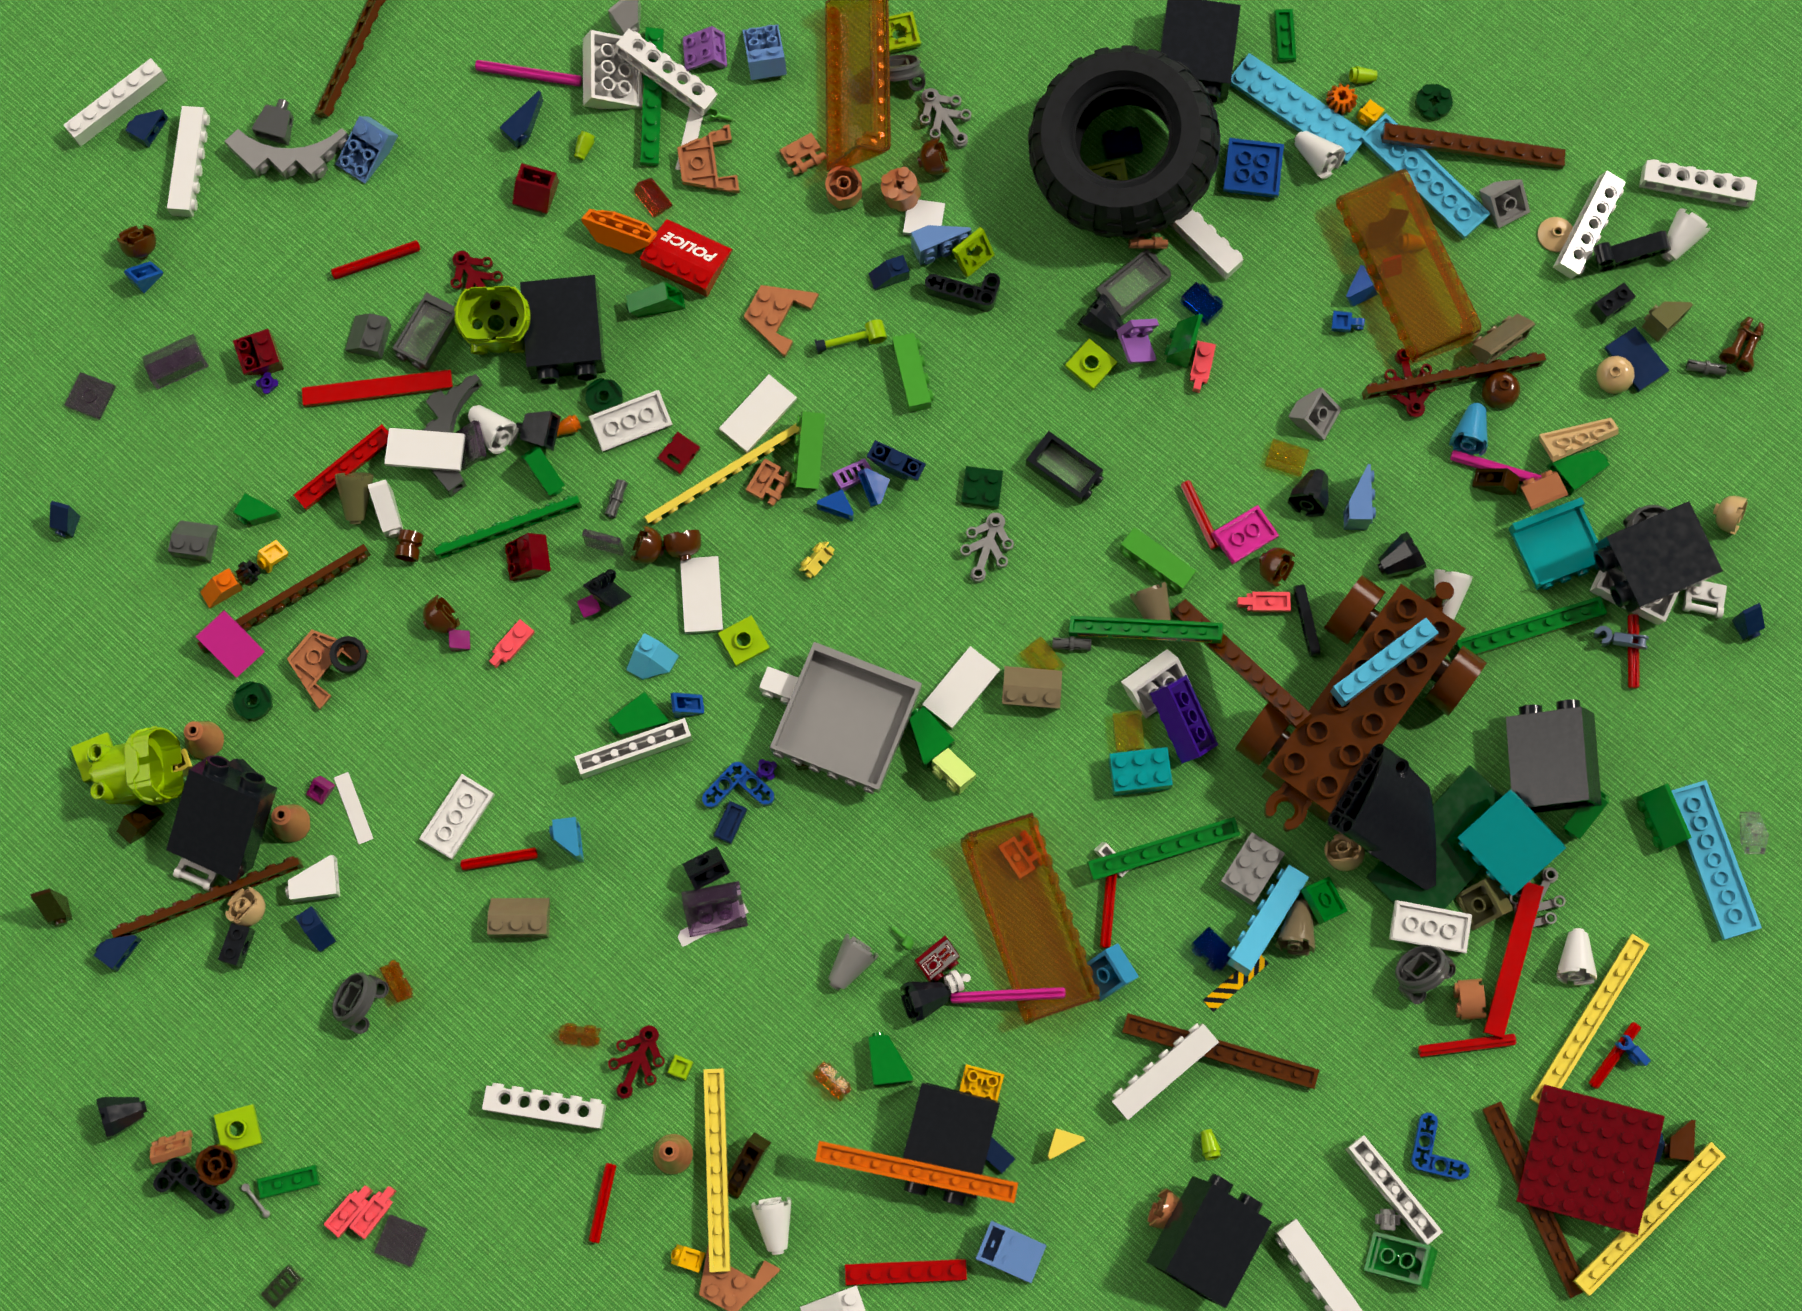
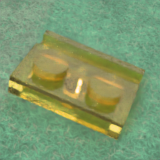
M1273 439L1264 466L1301 477L1309 450Z
M1041 636L1019 653L1030 668L1060 671L1065 667V664Z
M1141 710L1113 713L1116 751L1145 749Z

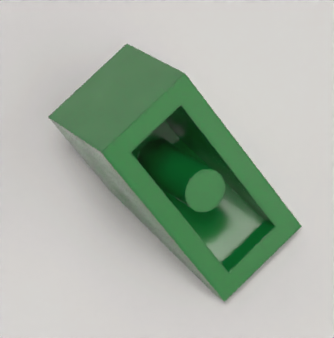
M244 493L233 511L237 516L236 520L244 525L249 523L256 526L280 519L281 517L278 510Z

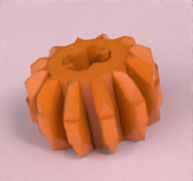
M1342 83L1338 87L1333 85L1331 90L1327 92L1326 104H1329L1328 108L1335 109L1334 113L1340 111L1342 116L1345 114V111L1350 113L1357 104L1356 100L1358 97L1354 94L1355 89H1349V84L1343 87Z

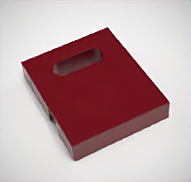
M677 431L672 438V442L667 444L657 458L681 475L701 448ZM668 456H673L674 458L679 460L680 463H674L673 461L668 459Z

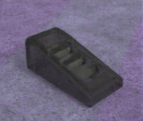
M287 1265L261 1295L275 1309L305 1279L292 1265ZM287 1274L295 1280L293 1283L286 1277ZM282 1279L289 1286L287 1289L280 1282ZM276 1285L283 1291L282 1295L274 1288ZM270 1291L278 1297L276 1301L268 1294Z

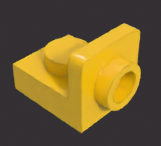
M1370 99L1358 111L1356 118L1362 125L1370 128L1384 113L1385 109Z
M275 540L258 550L256 561L261 569L270 573L275 564L288 557L289 552Z
M677 1244L671 1254V1264L699 1273L705 1253Z

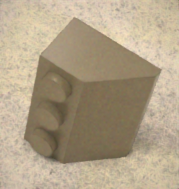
M1518 313L1513 317L1509 315L1501 322L1502 325L1499 327L1495 325L1487 331L1486 336L1476 338L1472 342L1473 346L1470 352L1479 363L1489 364L1527 338L1535 326L1534 321Z
M1005 666L1002 705L1060 709L1062 671Z
M491 898L487 919V935L490 938L549 937L550 898Z

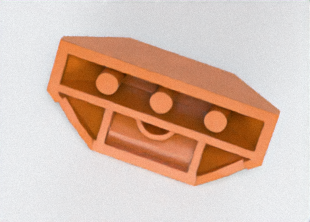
M589 209L581 219L596 242L628 254L649 246L657 236V232L653 231L647 223L614 211Z

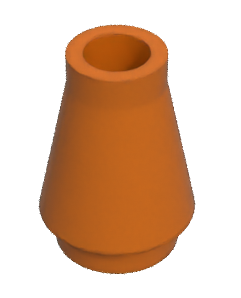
M569 415L559 423L557 437L576 433L581 429L576 415Z

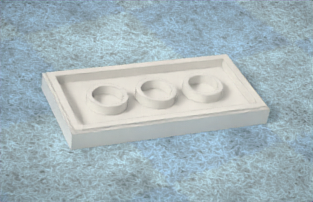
M768 375L719 427V430L748 453L794 404L797 397L772 376Z
M659 390L588 416L602 452L672 425Z
M389 428L384 464L385 466L461 472L465 434Z
M698 557L687 561H680L685 634L722 631L719 557Z
M970 646L924 701L922 706L953 729L1000 672V669Z
M461 774L419 840L453 860L495 794Z
M1395 900L1389 939L1422 946L1430 945L1443 950L1465 954L1467 953L1472 914Z

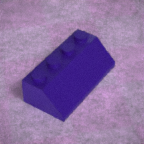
M1187 675L1167 683L1150 693L1152 702L1158 710L1160 719L1168 732V737L1172 741L1181 763L1199 758L1218 746Z

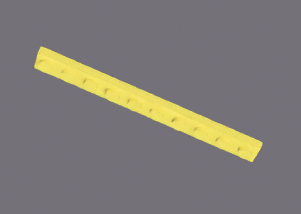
M795 423L643 518L647 523L652 522V524L659 522L663 519L661 515L666 512L669 515L679 509L677 506L682 502L685 505L695 499L693 497L699 492L701 495L711 489L709 486L716 482L719 485L727 480L726 475L731 472L735 475L743 470L741 466L748 463L751 465L759 460L757 456L762 453L766 456L774 451L773 447L778 443L782 446L789 442L791 435L799 434V427H796Z
M1634 934L1630 935L1536 1087L1530 1100L1539 1105L1544 1084L1562 1088L1647 950L1648 943Z
M704 1069L709 1272H731L724 1069Z
M1709 1142L1694 1157V1161H1690L1644 1208L1638 1236L1622 1231L1573 1282L1587 1296H1590L1726 1156L1712 1142Z

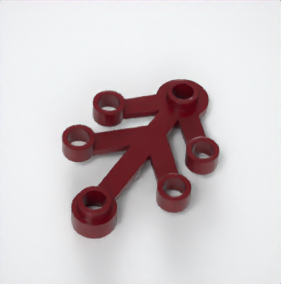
M458 251L453 256L452 261L454 266H456V271L450 284L454 290L462 288L461 279L464 270L468 274L465 289L474 287V284L477 287H486L482 280L494 281L499 284L504 279L500 271L489 273L475 271L471 267V265L483 266L484 269H491L493 261L490 257H484L483 259L473 258L466 251ZM460 257H464V258H465L464 261H462V262H460V261H458V260H459ZM485 261H490L489 265H484ZM496 275H500V276H501L500 279H498V280H496V279H494V278H495ZM456 281L460 282L458 286H454L453 284ZM495 302L492 304L491 309L498 310L501 304Z
M1402 348L1395 354V361L1402 365L1405 378L1412 376L1409 364L1411 353L1409 350ZM1401 353L1406 354L1407 357H1402ZM1423 364L1417 377L1424 373H1431L1432 366L1430 364ZM1423 368H1427L1429 372H1425ZM1388 369L1384 373L1386 381L1395 379V381L1402 380L1396 376V372L1393 369ZM1387 373H1391L1393 377H1388ZM1433 387V390L1425 388L1419 398H1417L1416 390L1407 392L1409 399L1400 393L1389 395V398L1395 399L1406 406L1409 416L1418 418L1424 414V402L1436 390V387ZM1413 406H1418L1419 410H1415Z
M644 1026L638 1036L628 1040H619L616 1047L620 1052H625L629 1047L640 1044L638 1051L618 1059L611 1058L608 1062V1066L612 1070H618L620 1066L632 1062L624 1083H620L616 1090L617 1095L622 1099H628L632 1096L633 1088L631 1085L640 1065L645 1075V1083L648 1086L656 1084L657 1078L652 1073L645 1055L648 1047L654 1057V1066L660 1068L665 1064V1059L661 1056L656 1044L659 1032L654 1026ZM647 1032H652L650 1039L645 1037ZM621 1042L626 1043L625 1049L619 1048ZM657 1058L662 1059V1063L660 1065H657L655 1063V1060ZM617 1061L618 1066L615 1068L611 1067V1062ZM649 1076L654 1077L653 1083L647 1082ZM622 1087L628 1088V1092L626 1094L621 1093Z

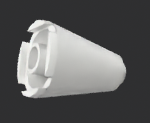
M1308 131L1299 132L1295 137L1296 148L1321 179L1331 176L1333 174L1331 171L1334 167L1338 169L1345 158L1346 152L1343 151L1345 150L1343 147Z
M1680 208L1667 233L1671 250L1662 254V258L1669 262L1671 260L1676 261L1703 238L1710 228H1706L1708 224L1693 212L1689 215L1685 213L1686 209Z
M481 405L473 406L469 410V421L488 450L493 454L504 452L506 450L504 447L508 444L511 446L518 436L519 428L516 427L513 421Z
M1435 569L1434 589L1440 582H1448L1454 588L1453 597L1448 600L1442 611L1454 620L1473 576Z
M1575 928L1568 933L1556 973V978L1562 983L1567 984V980L1574 981L1573 985L1579 986L1593 984L1594 979L1597 980L1589 935L1581 928Z
M781 1197L758 1200L759 1205H755L753 1202L751 1208L767 1251L772 1252V1255L783 1254L784 1250L788 1248L791 1198L786 1197V1201H781Z

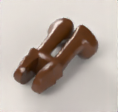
M1749 316L1740 323L1741 326L1738 328V334L1732 346L1723 349L1719 355L1720 360L1724 363H1735L1744 341L1747 340V346L1736 364V367L1743 372H1751L1753 370V353L1758 341L1761 340V335L1764 334V323L1762 322L1758 323L1754 332L1748 330L1753 321V318Z

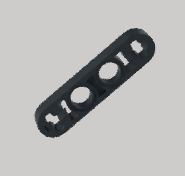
M1304 584L1296 585L1293 587L1308 654L1310 657L1320 655V646Z

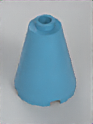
M1473 403L1467 407L1450 438L1449 445L1453 446V450L1471 455L1479 454V456L1486 453L1488 447L1486 408L1482 404Z

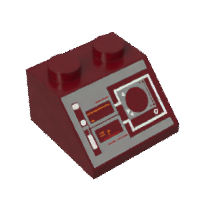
M944 936L915 959L914 965L928 982H937L944 976L943 972L948 968L952 970L959 964L957 960L960 959V955L949 939Z

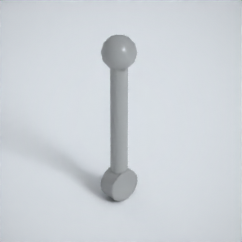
M243 1184L241 1189L252 1198L262 1211V1216L268 1218L270 1212L265 1210L251 1192L250 1185Z

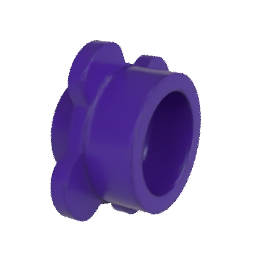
M269 372L264 373V376L256 381V386L261 387L264 394H269L279 384L278 380L273 379Z
M764 759L759 760L756 776L758 778L765 777L768 780L774 779V770L777 768L776 762L765 761Z

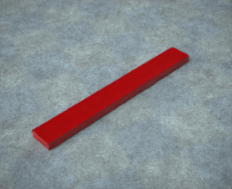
M450 369L302 387L303 406L310 407L450 390L453 388L452 371Z
M1528 882L1521 889L1483 1033L1504 1038L1544 889L1543 886Z

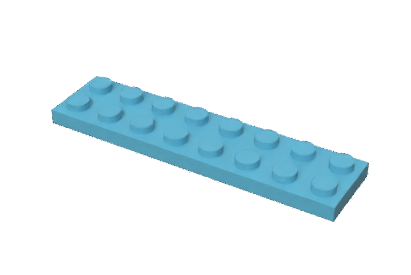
M1250 53L1232 74V87L1297 131H1308L1345 149L1343 151L1346 152L1343 160L1345 164L1350 161L1363 144L1361 137L1365 131L1340 114L1334 113L1333 109H1329L1327 105Z
M1387 113L1384 114L1361 135L1363 143L1464 240L1491 213L1424 149L1382 143L1384 124L1398 125Z
M1707 780L1671 790L1692 838L1687 840L1686 843L1722 940L1761 929V924Z

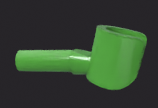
M715 107L707 111L711 113L706 116L708 121L718 118L732 122L733 117L719 113Z
M893 926L891 930L903 939L901 946L910 950L914 944L912 938Z

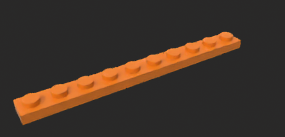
M819 1141L815 1161L1011 1203L1015 1202L1018 1182L824 1141Z

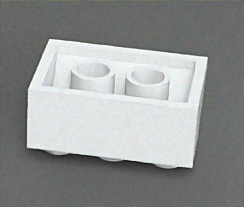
M1167 649L1125 678L1121 683L1141 714L1148 718L1158 711L1152 702L1150 693L1187 674L1179 658Z

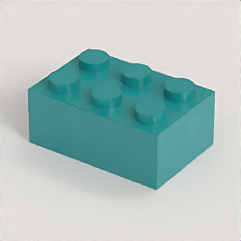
M1168 747L1109 754L1108 761L1113 796L1170 790L1172 788L1173 782Z

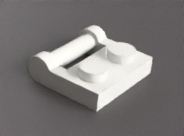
M1703 581L1701 587L1691 586L1685 590L1683 611H1696L1722 619L1727 586ZM1691 600L1716 604V608L1695 604Z
M181 858L173 872V877L188 880L202 886L206 891L212 888L218 876L217 873L184 858ZM186 866H189L209 876L207 879H203L184 870Z

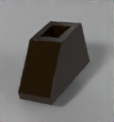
M145 804L125 815L117 832L131 844L144 837L164 816V813L155 805Z

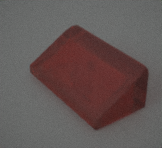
M652 177L637 183L634 192L654 218L673 206Z

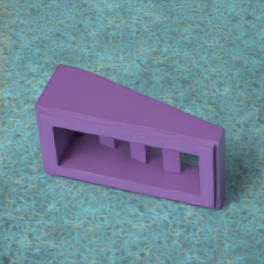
M865 458L832 473V477L840 490L844 492L861 482L860 478L856 476L854 469L860 471V466L863 465L865 469L872 470ZM850 472L854 479L850 480L847 473ZM843 475H844L845 479L847 480V482H845V483H844L843 480L841 479V477H842Z

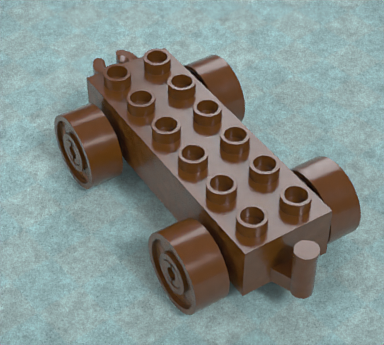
M1363 575L1357 580L1324 629L1346 645L1350 643L1359 629L1365 634L1309 709L1312 718L1298 730L1295 728L1293 733H1290L1286 730L1290 723L1267 703L1235 748L1236 751L1257 766L1261 765L1270 751L1277 754L1261 776L1279 789L1267 799L1264 806V816L1266 818L1273 817L1279 803L1288 802L1294 807V815L1284 823V831L1289 832L1297 829L1303 823L1307 810L1326 823L1371 749L1376 744H1383L1429 679L1433 680L1435 684L1424 699L1447 716L1451 714L1484 669L1487 662L1464 646L1461 647L1452 661L1445 658L1466 629L1442 612L1443 607L1454 594V588L1450 583H1438L1430 597L1426 600L1403 584H1400L1387 604L1379 612L1375 607L1386 591ZM1427 618L1439 632L1437 636L1342 707L1330 693L1333 686L1423 619Z

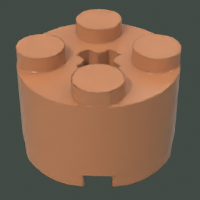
M844 165L831 169L825 181L827 199L838 209L850 208L856 205L862 198V178L859 172L852 167L849 168Z
M907 167L896 168L884 174L881 178V191L890 208L897 209L898 211H907L916 206L921 196V189L912 171Z
M1482 978L1457 980V983H1454V998H1458V1003L1455 1006L1456 1018L1460 1017L1461 1020L1486 1018V1013H1482L1484 1012L1483 1007H1486L1484 986L1479 985L1482 983Z

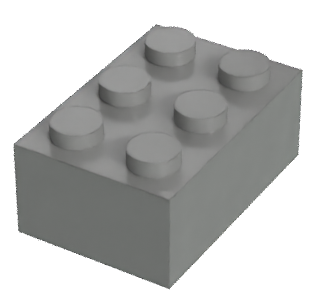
M1251 832L1219 885L1252 906L1285 853Z

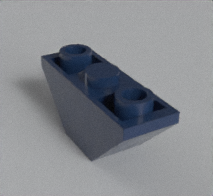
M877 440L874 441L867 454V458L883 471L900 479L918 481L926 466V463Z

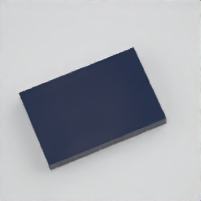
M1636 327L1604 348L1609 356L1624 357L1631 362L1635 373L1632 385L1638 392L1670 371Z

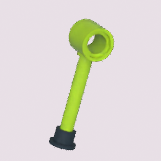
M876 319L865 324L866 331L826 341L824 339L819 341L815 339L817 352L820 354L821 351L827 350L826 348L868 338L870 344L882 343L887 340L883 321Z

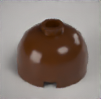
M940 138L925 142L920 149V156L917 157L920 168L923 167L928 174L934 176L949 173L950 170L949 167L945 166L948 156L943 142L939 143Z
M143 225V228L140 229L137 226L127 228L120 232V238H117L122 252L134 259H146L156 246L154 229L148 225Z
M1497 371L1491 374L1482 386V398L1487 405L1494 409L1505 410L1512 407L1520 394V383L1517 378L1505 371Z
M643 525L644 531L640 530L633 546V550H636L635 556L631 555V561L640 564H651L656 561L658 556L662 557L665 547L662 546L663 539L661 534L657 530Z
M685 530L682 533L673 532L664 535L663 543L665 550L672 557L680 558V561L691 560V556L696 554L701 547L700 531Z
M1272 548L1263 553L1259 559L1260 574L1263 579L1275 587L1280 586L1281 584L1278 582L1282 578L1285 581L1294 567L1295 562L1292 561V556L1295 557V554L1284 548Z
M436 595L426 603L423 609V624L428 630L432 629L436 633L446 634L459 627L460 621L459 618L454 619L452 613H455L452 606L443 597L438 599L439 595Z
M215 1144L208 1146L200 1152L195 1166L202 1181L216 1186L232 1179L237 1171L238 1159L233 1149L227 1145Z

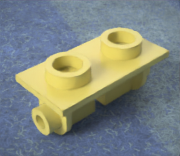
M819 542L813 548V554L810 557L807 556L801 562L799 571H806L805 575L810 579L815 577L823 568L818 563L819 560L826 564L834 555L835 549L830 545L827 547L829 542Z

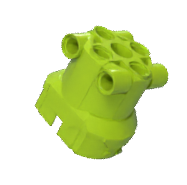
M510 286L471 287L470 289H464L457 301V305L454 307V320L459 333L471 344V354H487L488 351L494 353L506 351L511 353L525 352L524 335L529 329L531 314L527 299L524 298L521 292L516 287ZM499 302L501 307L498 310L491 309L493 303ZM496 318L504 320L503 328L498 331H494L489 327L491 321ZM513 320H517L515 327L511 326ZM479 321L483 323L482 328H473L476 322Z
M152 726L151 728L136 730L130 735L126 743L110 747L94 743L89 747L88 757L93 761L89 769V777L93 781L90 793L94 799L103 800L107 804L121 803L137 806L143 801L149 805L163 804L164 801L165 803L170 802L171 799L177 798L183 792V770L173 772V765L182 763L180 741L171 731L165 728Z

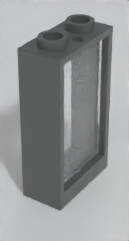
M1145 249L1096 289L1095 296L1098 298L1102 293L1106 295L1123 320L1167 285L1171 279V272L1167 266L1159 262L1154 252Z
M426 292L392 348L396 358L403 362L406 360L411 362L412 366L419 370L423 368L428 371L456 325L454 306Z

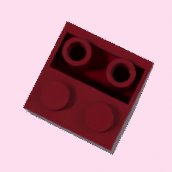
M521 163L515 180L512 204L548 215L559 184L557 173Z
M269 329L233 340L244 375H264L266 372L274 373L284 369L274 337Z
M527 533L505 544L510 581L540 577L551 571L546 535Z

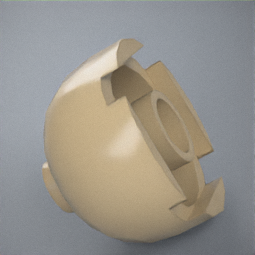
M1610 356L1603 360L1596 372L1600 388L1611 394L1628 390L1635 377L1631 362L1620 356Z
M1733 495L1724 498L1721 504H1716L1713 514L1716 515L1717 525L1723 531L1733 535L1737 533L1740 527L1737 524L1744 517L1748 499Z
M1339 833L1333 836L1334 839L1330 843L1329 840L1326 842L1324 847L1325 855L1333 868L1340 871H1350L1362 863L1365 855L1364 848Z
M248 887L249 889L246 890L243 888L239 889L233 894L227 904L230 907L229 911L225 912L226 917L234 924L250 927L263 918L266 907L263 896L251 887Z

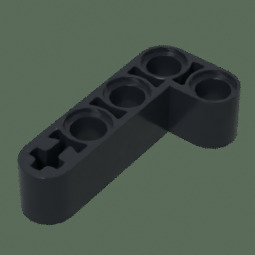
M1658 231L1613 246L1609 242H1604L1593 248L1600 272L1655 257L1671 250L1666 231Z
M995 273L987 274L981 287L937 274H930L925 279V292L928 295L983 312L993 309L1000 290V277ZM995 282L996 285L992 287L989 286L987 283ZM948 288H953L956 291L953 293H949L946 290ZM966 293H971L973 297L966 298L964 295ZM988 298L991 302L984 303L982 300Z
M171 1159L153 1181L155 1190L162 1193L172 1192L181 1183L218 1214H230L235 1206L233 1199L219 1187L202 1181L198 1170L184 1159ZM180 1162L182 1165V1169L180 1172L176 1173L174 1170V1166L176 1163ZM192 1175L197 1177V1182L194 1185L189 1183ZM167 1178L169 1184L167 1188L163 1189L161 1182ZM210 1187L212 1189V1195L209 1198H206L204 1195V1191L206 1188ZM218 1199L225 1202L226 1208L222 1209V1205L215 1200Z

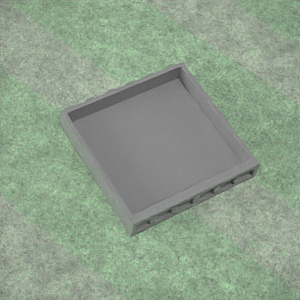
M813 642L771 743L770 750L773 752L772 755L781 759L787 757L791 759L790 762L799 766L802 764L807 765L811 771L817 773L820 771L825 772L829 778L838 780V778L843 779L847 785L856 787V785L861 786L867 793H879L921 691L922 683Z

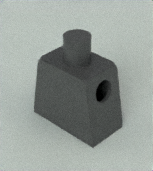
M278 99L276 107L268 104L264 106L252 127L256 137L289 146L294 121L292 113L287 110L289 102L284 99Z

